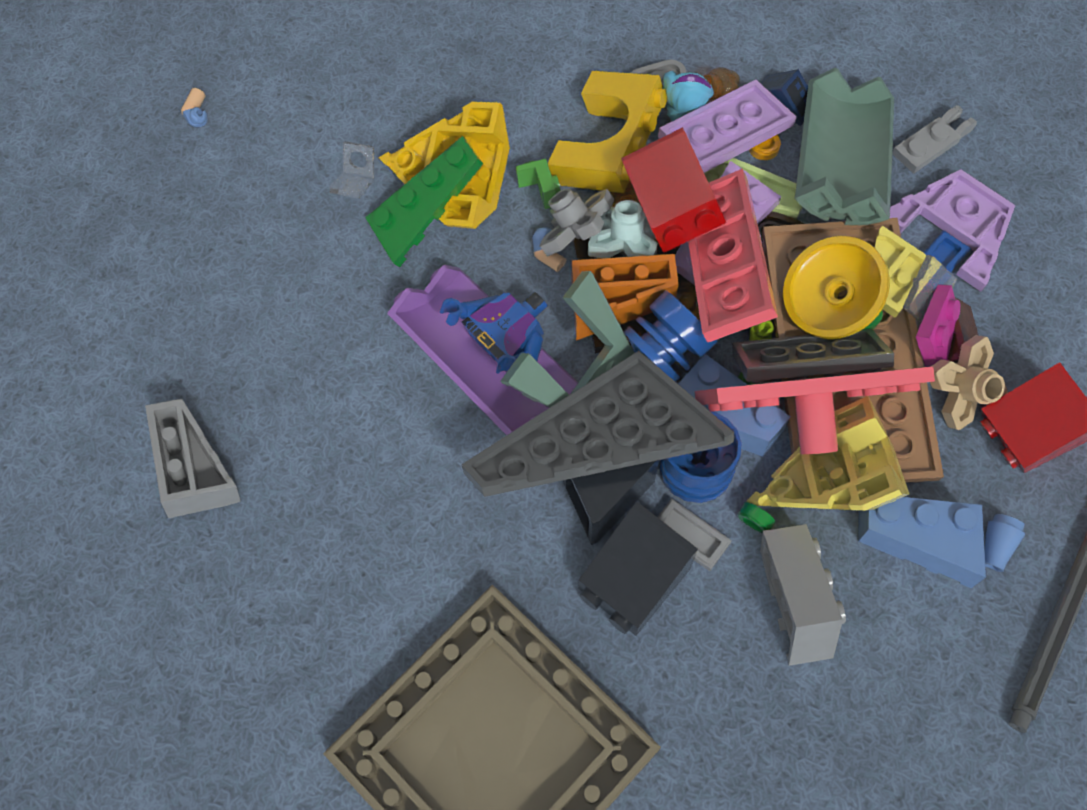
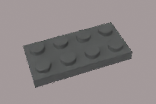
M862 329L853 335L838 339H824L813 335H802L732 343L733 357L746 381L756 384L770 383L773 379L779 378L804 380L809 375L818 374L834 377L841 376L847 371L857 370L865 373H874L880 371L881 368L894 367V352L872 329Z

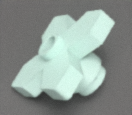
M631 200L617 203L615 207H611V209L600 216L604 221V225L600 233L592 236L588 243V256L610 258L622 251L628 257L657 255L658 243L654 241L656 237L651 230L645 213L639 203Z

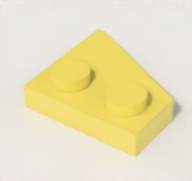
M882 226L876 235L874 248L884 259L890 277L889 293L883 310L896 318L932 273L938 262Z

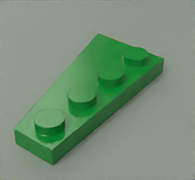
M463 136L365 217L391 261L399 268L406 261L407 258L404 256L413 245L418 246L425 237L423 232L434 218L438 221L446 211L444 207L451 197L458 196L483 165L477 153Z

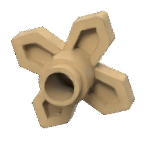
M975 335L962 344L958 364L941 359L931 366L934 368L935 378L934 382H930L932 388L949 391L941 411L949 428L961 430L974 420L977 403L990 404L998 401L1003 395L1008 393L1003 377L996 371L988 369L994 355L988 337Z

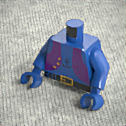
M508 292L500 296L495 295L461 303L456 299L448 298L442 303L440 313H450L446 323L454 326L459 318L464 319L461 323L468 334L497 362V374L501 371L507 372L521 353H529L538 361L544 332L536 317L548 305L536 292L530 294L521 304Z

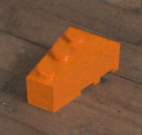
M675 254L572 260V284L582 271H591L619 324L653 313L649 306L665 290L676 298L678 276ZM574 311L576 341L595 334Z

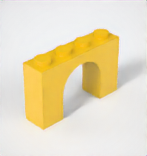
M592 71L581 92L588 113L595 116L622 118L627 120V122L617 134L601 142L581 143L558 140L548 161L549 170L552 176L557 175L561 186L601 191L608 189L609 192L624 193L630 178L621 158L646 146L650 133L656 128L660 110L666 105V89H663L660 75Z

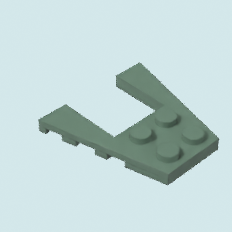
M582 271L565 293L563 299L605 346L571 394L634 354L630 343L591 271ZM521 353L500 381L502 384L513 387L522 392V395L548 408L569 396L529 353Z

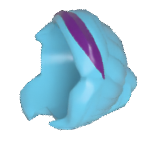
M669 71L664 74L663 89H666L667 115L671 122L704 106L714 94L712 85L698 73L688 72L676 75L674 71Z

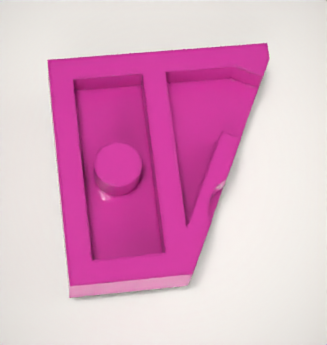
M937 285L916 334V340L925 367H931L941 359L948 361L955 322L960 315V302L955 300L952 285Z

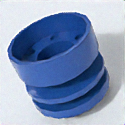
M665 290L649 306L658 320L652 325L639 316L636 321L646 332L640 337L629 326L624 331V334L628 337L635 352L640 351L677 383L681 377L670 366L678 362L688 372L691 367L683 354L689 350L702 358L717 343V340L708 343L702 334L701 322L679 300Z
M711 411V413L734 431V442L727 446L661 459L659 470L663 483L672 494L685 501L703 503L715 500L726 492L741 457L742 442L736 427L726 417L714 411ZM699 460L704 463H699L696 466L692 464V462L697 463Z

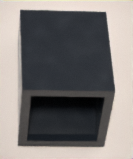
M659 460L563 480V484L591 545L598 543L653 485L657 469L660 468Z
M636 502L579 578L578 589L581 591L579 596L594 610H597L600 606L611 615L608 620L617 630L624 634L630 631L637 636L690 571L698 548L640 503Z

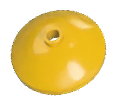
M834 236L820 240L806 248L794 260L787 272L783 286V300L786 311L799 328L815 337L838 339L853 335L867 327L883 309L890 288L888 268L879 252L872 245L861 239L850 236ZM846 290V297L838 299V294Z

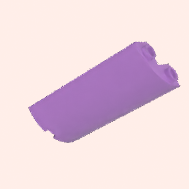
M443 265L432 274L431 282L425 290L406 288L395 297L394 305L387 314L506 435L549 409L545 405L522 395V392L513 387L506 386L500 382L507 372L501 371L499 374L496 373L497 362L468 334L461 323L464 319L459 318L454 326L446 323L450 313H440L444 300L453 298L461 303L489 297L460 268ZM541 347L537 362L570 395L578 382Z

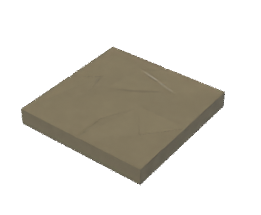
M491 585L323 754L373 810H607L658 753L661 746L497 588Z

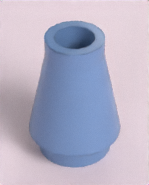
M995 514L993 520L987 522L984 546L985 567L998 572H1004L1006 564L1025 537L1023 532L1025 524L1003 514Z

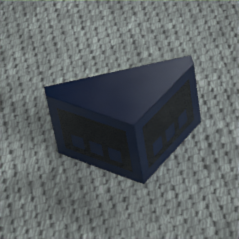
M799 69L767 75L761 84L796 116L795 123L801 126L804 123L808 85Z

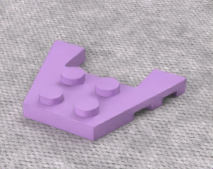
M959 170L928 185L924 191L902 198L899 203L890 207V218H898L901 234L918 215H922L940 229L970 247L974 253L961 266L956 275L981 292L989 282L992 267L996 262L998 250L1005 236L1015 205L963 170Z

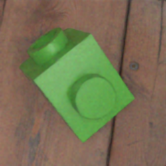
M547 160L528 161L516 166L519 188L537 184L544 208H551L548 204L549 200L561 189L557 175L551 176Z

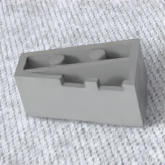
M807 524L763 531L760 552L771 596L776 597L783 617L777 619L780 631L787 630L790 638L789 653L786 654L789 666L834 658L841 626L846 622V615L842 602L840 600L836 601L833 595L831 573L828 568L823 569L820 561L821 549L817 538L811 537Z

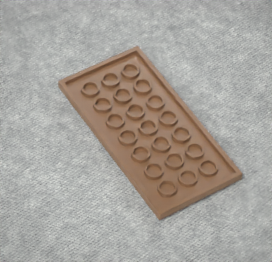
M890 218L883 222L869 225H845V221L763 227L764 255L778 317L773 319L776 338L810 335L792 321L786 311L783 300V286L787 272L794 260L806 248L820 240L834 236L855 237L874 247L876 235L882 226L901 238L898 218ZM841 291L838 294V299L845 298L847 291ZM912 298L896 318L882 309V319L873 331L894 352V367L881 368L878 372L923 368L924 363L916 340L918 329ZM860 370L847 371L841 376L864 374L865 372ZM824 374L809 375L807 379L825 378L832 376H826ZM781 378L782 382L795 381L788 378ZM927 382L920 383L921 390L868 396L894 447L906 483L939 481L944 477ZM846 391L832 392L834 411L866 396L847 397ZM795 396L784 397L786 413L791 416L787 424L791 455L800 447Z

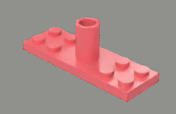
M743 168L709 182L727 223L688 241L702 334L708 343L778 317L748 179Z
M923 367L695 391V399L702 405H708V409L711 412L743 409V404L744 408L779 405L780 397L795 396L800 454L830 453L838 451L832 392L846 391L847 397L919 391L921 390L920 383L935 381L934 368Z

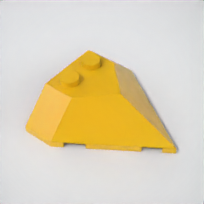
M470 102L462 107L463 112L453 118L440 120L405 141L404 147L392 154L387 152L378 157L406 184L463 136L477 153L483 165L459 195L452 196L445 205L444 209L446 211L439 220L448 227L476 229L497 208L510 150L503 105L497 102Z

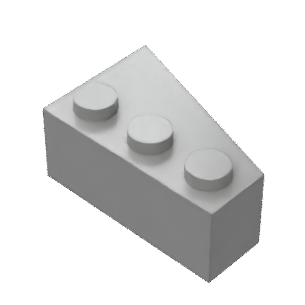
M177 399L146 405L160 500L167 517H178L241 502L237 486L224 469L219 457L211 448L184 401Z

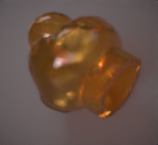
M725 67L714 68L703 76L712 85L714 90L713 96L709 98L711 102L739 88V75L737 72Z

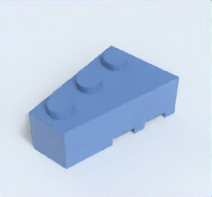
M902 497L874 510H858V542L899 559L909 560L925 567L930 572L940 573L957 580L960 584L969 588H973L986 578L982 505Z

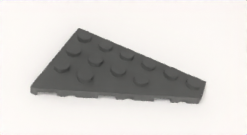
M638 351L461 464L465 476L484 497L727 446L734 442V431Z

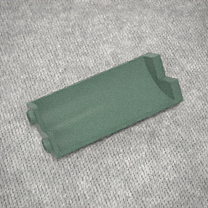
M833 68L809 80L795 200L805 210L826 221L830 217L845 220V225H869L890 219L894 97L881 77H876L851 89L839 69Z

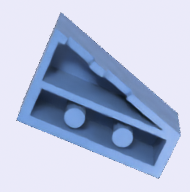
M706 354L678 383L694 398L695 391L747 385ZM743 404V409L714 411L726 417L736 427L742 442L741 449L762 457L782 435L791 417L777 406L744 408Z

